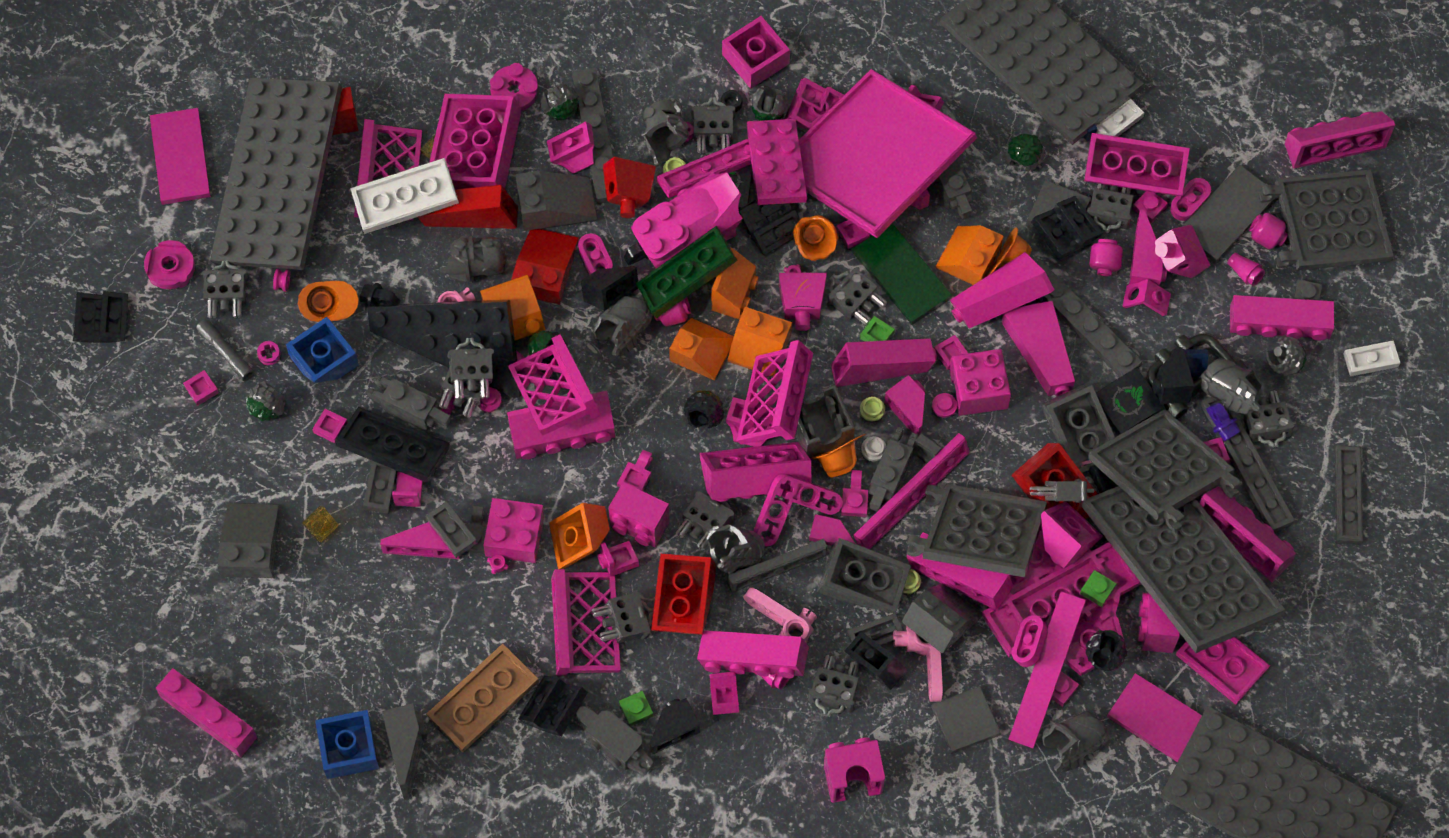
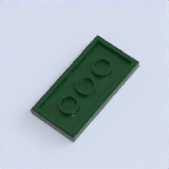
M893 223L878 238L872 235L852 249V253L911 325L952 298V294Z
M715 226L638 281L636 285L655 318H658L738 260L720 229Z

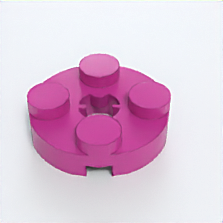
M513 63L494 74L490 80L491 95L514 96L519 107L524 111L536 101L538 93L537 78L529 69L519 63ZM511 85H518V92L514 93V90L512 92L508 90Z
M167 240L158 243L159 246L153 250L150 249L145 256L144 269L151 284L162 289H175L178 287L183 288L189 283V279L193 276L195 270V261L192 253L183 243ZM169 260H173L174 268H163L164 264H168Z

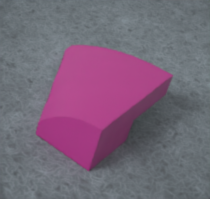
M803 78L799 83L785 119H795L798 128L809 130L844 94L831 87L823 88L811 80Z

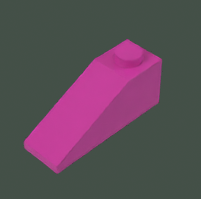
M1140 210L1137 219L1129 284L1149 279L1160 286V282L1165 283L1167 269L1163 267L1162 258L1158 257L1155 253V240L1157 239L1145 210Z
M429 522L381 539L380 543L382 552L385 554L459 559L460 557L456 558Z

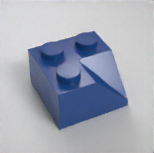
M325 317L285 344L291 360L302 374L314 383L339 379L359 365L355 351L328 317Z
M368 710L315 720L323 769L327 779L379 769Z

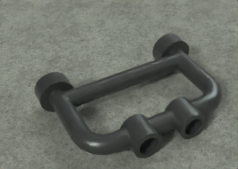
M1206 333L1197 334L1190 339L1186 335H1182L1174 342L1175 349L1169 352L1166 348H1163L1156 353L1154 358L1157 361L1149 367L1147 380L1153 388V380L1157 378L1159 368L1177 348L1194 349L1201 343L1208 344L1219 358L1230 360L1242 368L1248 369V367L1242 360L1236 361L1212 335ZM1201 377L1193 382L1192 395L1201 390ZM1185 402L1167 404L1169 407L1167 412L1177 420L1183 417L1189 410Z

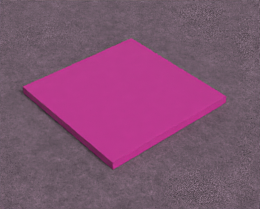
M871 69L799 139L806 192L878 238L977 139L976 133Z

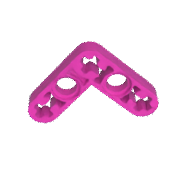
M780 474L775 477L754 527V532L761 536L765 546H772L779 538L793 502L825 514L833 515L842 508L841 496L831 489L788 474ZM787 482L790 488L782 490L780 488L781 483L786 484ZM812 488V498L807 501L802 500L801 494L803 490ZM775 496H782L785 499V501L783 502L779 498H775ZM820 496L828 500L832 498L835 503L828 506L819 500ZM780 504L782 508L780 514L775 517L771 516L769 513L771 506ZM766 519H769L770 521L775 522L776 524H769L766 522ZM762 531H770V537L765 536L764 538L761 535Z

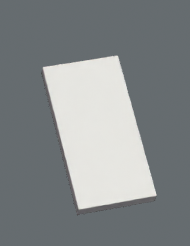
M445 158L350 188L364 234L459 203Z

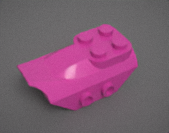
M713 172L692 187L682 189L672 200L662 202L638 217L631 226V229L644 252L657 269L715 226L720 229L727 241L743 219L738 211L741 193L727 172L721 174H714Z

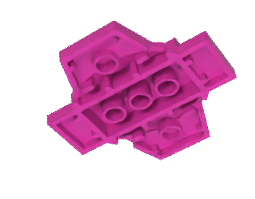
M1041 525L1026 576L1010 575L1013 588L997 611L988 608L982 611V616L1007 656L1011 657L1020 624L1025 618L1032 615L1039 616L1048 628L1061 592L1086 600L1064 662L1082 676L1095 669L1091 661H1088L1085 653L1086 643L1099 630H1112L1123 637L1119 619L1116 616L1120 596L1141 585V582L1110 542L1093 551L1088 550L1079 560L1068 567L1063 568L1055 564L1051 556L1045 551L1043 528ZM1094 570L1117 583L1102 607L1080 594L1081 589Z

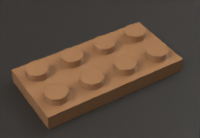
M502 643L426 715L464 752L539 682V679Z

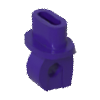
M1215 403L1206 408L1216 425L1213 429L1214 433H1219L1224 442L1241 432L1236 424L1237 418L1230 419L1227 411L1220 403Z

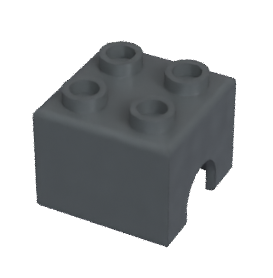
M836 384L824 388L818 397L802 402L796 436L809 458L839 448L854 439L855 428Z

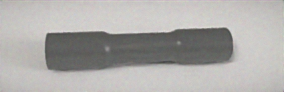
M208 319L200 321L196 326L200 334L209 344L215 347L242 381L250 379L254 374V370L222 338L221 333Z

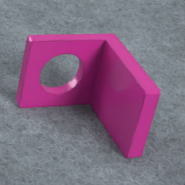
M1149 279L1126 286L1123 307L1129 308L1144 304L1158 314L1165 316L1168 312L1171 293ZM1139 288L1138 296L1131 300L1132 292Z
M398 472L396 491L392 493L395 506L421 507L423 481Z

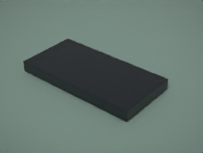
M359 406L336 439V446L427 483L450 446L449 442Z

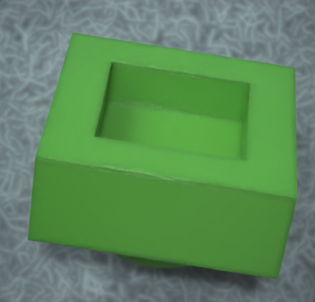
M874 316L860 334V339L864 342L888 341L894 334L895 329Z
M1094 570L1081 589L1080 594L1102 607L1117 583Z
M643 691L619 701L620 708L629 727L653 717V712Z

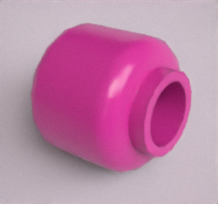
M1271 213L1257 215L1249 228V231L1252 232V240L1267 249H1272L1276 245L1281 246L1288 236V233L1285 232L1286 223Z
M1099 239L1098 243L1091 246L1089 265L1092 269L1097 270V275L1112 276V272L1121 269L1123 249L1118 245V241Z
M684 298L661 316L655 318L656 321L660 320L666 327L685 322L688 319V315L691 314L688 298Z

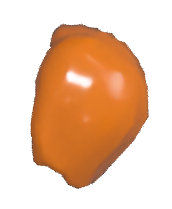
M816 215L801 218L793 231L794 240L799 252L806 259L811 261L825 259L836 249L838 241L836 227L824 216Z

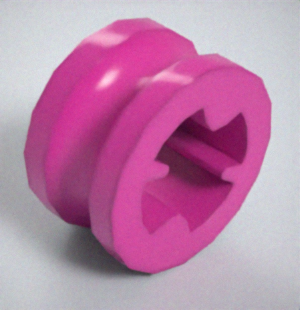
M277 268L273 279V289L278 291L281 288L284 292H287L290 284V270L282 272L281 269Z
M265 341L258 346L257 355L261 363L273 365L279 361L281 355L276 343ZM270 348L271 352L275 350L276 352L272 353V358L267 359L266 355L262 356L266 353V349Z

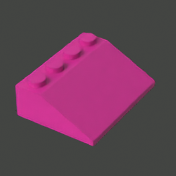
M444 95L430 162L445 158L454 189L502 185L505 189L522 111L514 96Z

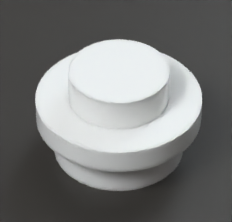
M869 437L862 443V455L869 461H879L886 448V443L879 437Z

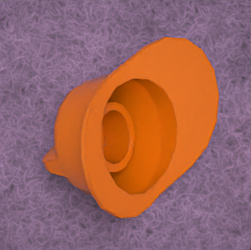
M1017 227L1007 237L998 258L986 276L990 275L997 267L1001 268L1024 252L1030 256L1032 248L1018 235Z
M344 281L315 282L308 284L302 289L298 296V307L302 315L310 321L319 322L325 317H328L330 321L347 319L354 314L358 307L359 299L352 285Z
M866 433L837 449L819 454L811 459L818 458L823 469L831 478L846 474L854 468L857 461L855 441L865 436Z

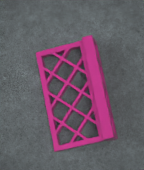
M364 119L357 186L372 182L380 174L383 177L389 176L385 171L393 165L400 172L406 171L398 161L407 155L414 162V165L409 169L418 167L422 130L374 124V120ZM378 132L389 134L392 140L383 145L377 139ZM405 136L416 137V143L407 148L401 139ZM395 143L404 151L396 158L387 150ZM382 152L390 159V162L383 167L375 160V157ZM355 206L354 217L359 218L358 212H357V209H356V206Z
M561 334L551 338L553 345L508 366L542 436L589 414L591 420L600 416L596 403ZM551 355L554 356L550 364L541 363L543 359ZM525 367L530 368L527 375L517 374V371ZM537 369L546 370L542 378L534 377ZM553 372L562 373L558 380L549 379ZM530 383L539 384L535 391L526 390ZM545 385L554 387L551 394L542 393ZM561 388L570 389L566 397L558 395ZM538 399L547 400L543 408L534 406ZM553 402L562 403L559 410L550 409ZM569 404L580 407L575 411L565 412ZM546 415L555 417L553 421L542 425Z
M799 340L790 342V346L787 349L756 356L736 440L739 444H747L782 436L785 440L795 439L813 352ZM787 358L786 364L781 368L779 365ZM772 362L763 372H761L763 363ZM776 368H778L779 371L769 381L767 378L772 374V372ZM782 379L781 385L776 389L775 385ZM765 381L767 384L757 393L758 387ZM773 389L775 392L764 402L762 399ZM777 401L776 407L771 410L770 407ZM760 402L762 405L752 415L753 408ZM768 410L769 414L759 423L758 419ZM772 422L773 429L765 430L767 426ZM756 424L757 427L750 434H747L748 430Z
M554 569L551 582L556 676H567L568 673H619L621 670L619 643H617L616 638L605 643L596 635L603 627L602 619L604 618L602 616L595 617L601 623L594 631H591L582 622L590 613L593 615L592 609L596 608L602 601L605 604L608 602L609 599L606 597L609 594L610 599L616 598L615 575L610 577L608 572H565V569ZM569 580H579L586 587L577 595L570 588ZM597 580H609V589L604 594L593 586ZM588 589L600 598L592 607L581 598ZM576 602L587 610L580 619L571 613V607ZM577 626L589 635L581 644L572 637V631ZM611 626V627H607V629H608L609 631H610V630H613V629H612V626ZM591 638L602 647L595 656L583 647ZM579 650L590 659L586 665L574 666L573 656ZM606 650L613 656L614 665H603L597 658Z

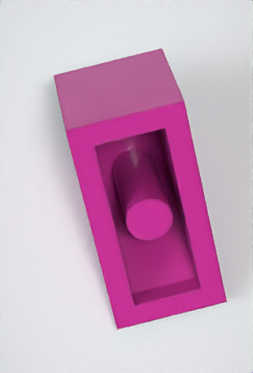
M908 375L885 392L884 403L911 432L918 434V437L920 436L923 422L925 389L918 380H913Z

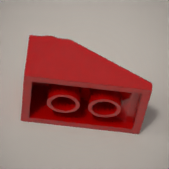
M542 229L530 230L518 256L511 280L528 275L537 300L561 305L579 237Z
M1047 443L1011 475L1030 499L1047 502V509L1065 501L1045 500V496L1030 495V492H1040L1030 490V487L1045 486V481H1074L1075 479H1081V481H1087V489H1094L1060 443ZM1094 490V493H1087V498L1097 495V492ZM1066 501L1084 519L1089 516L1082 507L1083 501L1080 503Z
M660 553L652 631L704 634L714 590L717 566L711 557Z

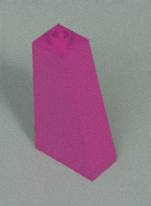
M1024 252L952 298L950 301L954 309L951 312L958 323L963 321L970 329L1053 292L1054 288L1046 272Z
M1053 301L1017 307L1004 313L1002 317L1003 326L1047 395L1060 396L1073 390L1075 379Z
M931 339L846 342L831 363L836 387L928 372L935 363L937 355L935 348L932 347Z

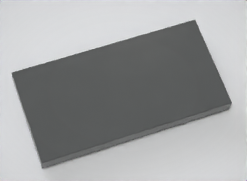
M1241 165L1228 176L1183 225L1193 226L1206 256L1215 263L1245 233L1256 216L1261 215L1274 201H1260L1259 192H1263L1262 186L1266 184Z

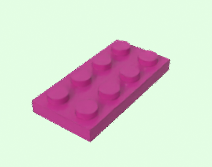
M796 120L747 121V135L757 205L806 202L807 193Z

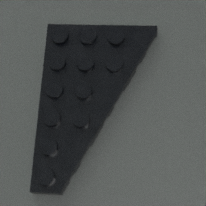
M510 300L370 305L367 307L370 332L448 368L450 367V358L447 357L448 352L456 349L459 344L465 343L466 338H474V341L481 343L485 349L491 348L494 350L492 356L493 379L489 387L513 398H518L522 395L508 367L517 362ZM469 342L467 346L461 347L460 349L481 348L478 346H474L471 344V342Z

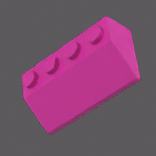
M1382 111L1375 113L1365 112L1358 117H1343L1331 123L1320 122L1309 128H1295L1288 132L1284 144L1294 169L1386 148L1395 123L1394 120Z
M1092 133L1084 181L1182 197L1190 148Z
M607 391L591 394L600 416L591 420L589 414L543 436L529 408L507 412L516 459H532L537 454H555L560 452L561 449L569 447L574 449L582 448L588 443H605L611 440V438H615V428ZM553 402L550 409L559 410L562 403ZM569 404L565 412H572L580 407ZM546 415L542 425L553 421L555 417Z
M799 442L700 453L706 491L710 498L715 501L724 502L728 501L729 498L740 497L750 499L754 495H768L773 480L780 474H788L812 483L811 459ZM787 482L786 484L781 483L780 488L782 490L789 489L790 485Z
M1220 486L1202 496L1200 505L1242 557L1273 583L1293 562L1297 553L1294 552L1292 545L1285 540L1279 539L1269 525L1262 524L1255 518L1252 510L1241 506L1235 497H1228Z

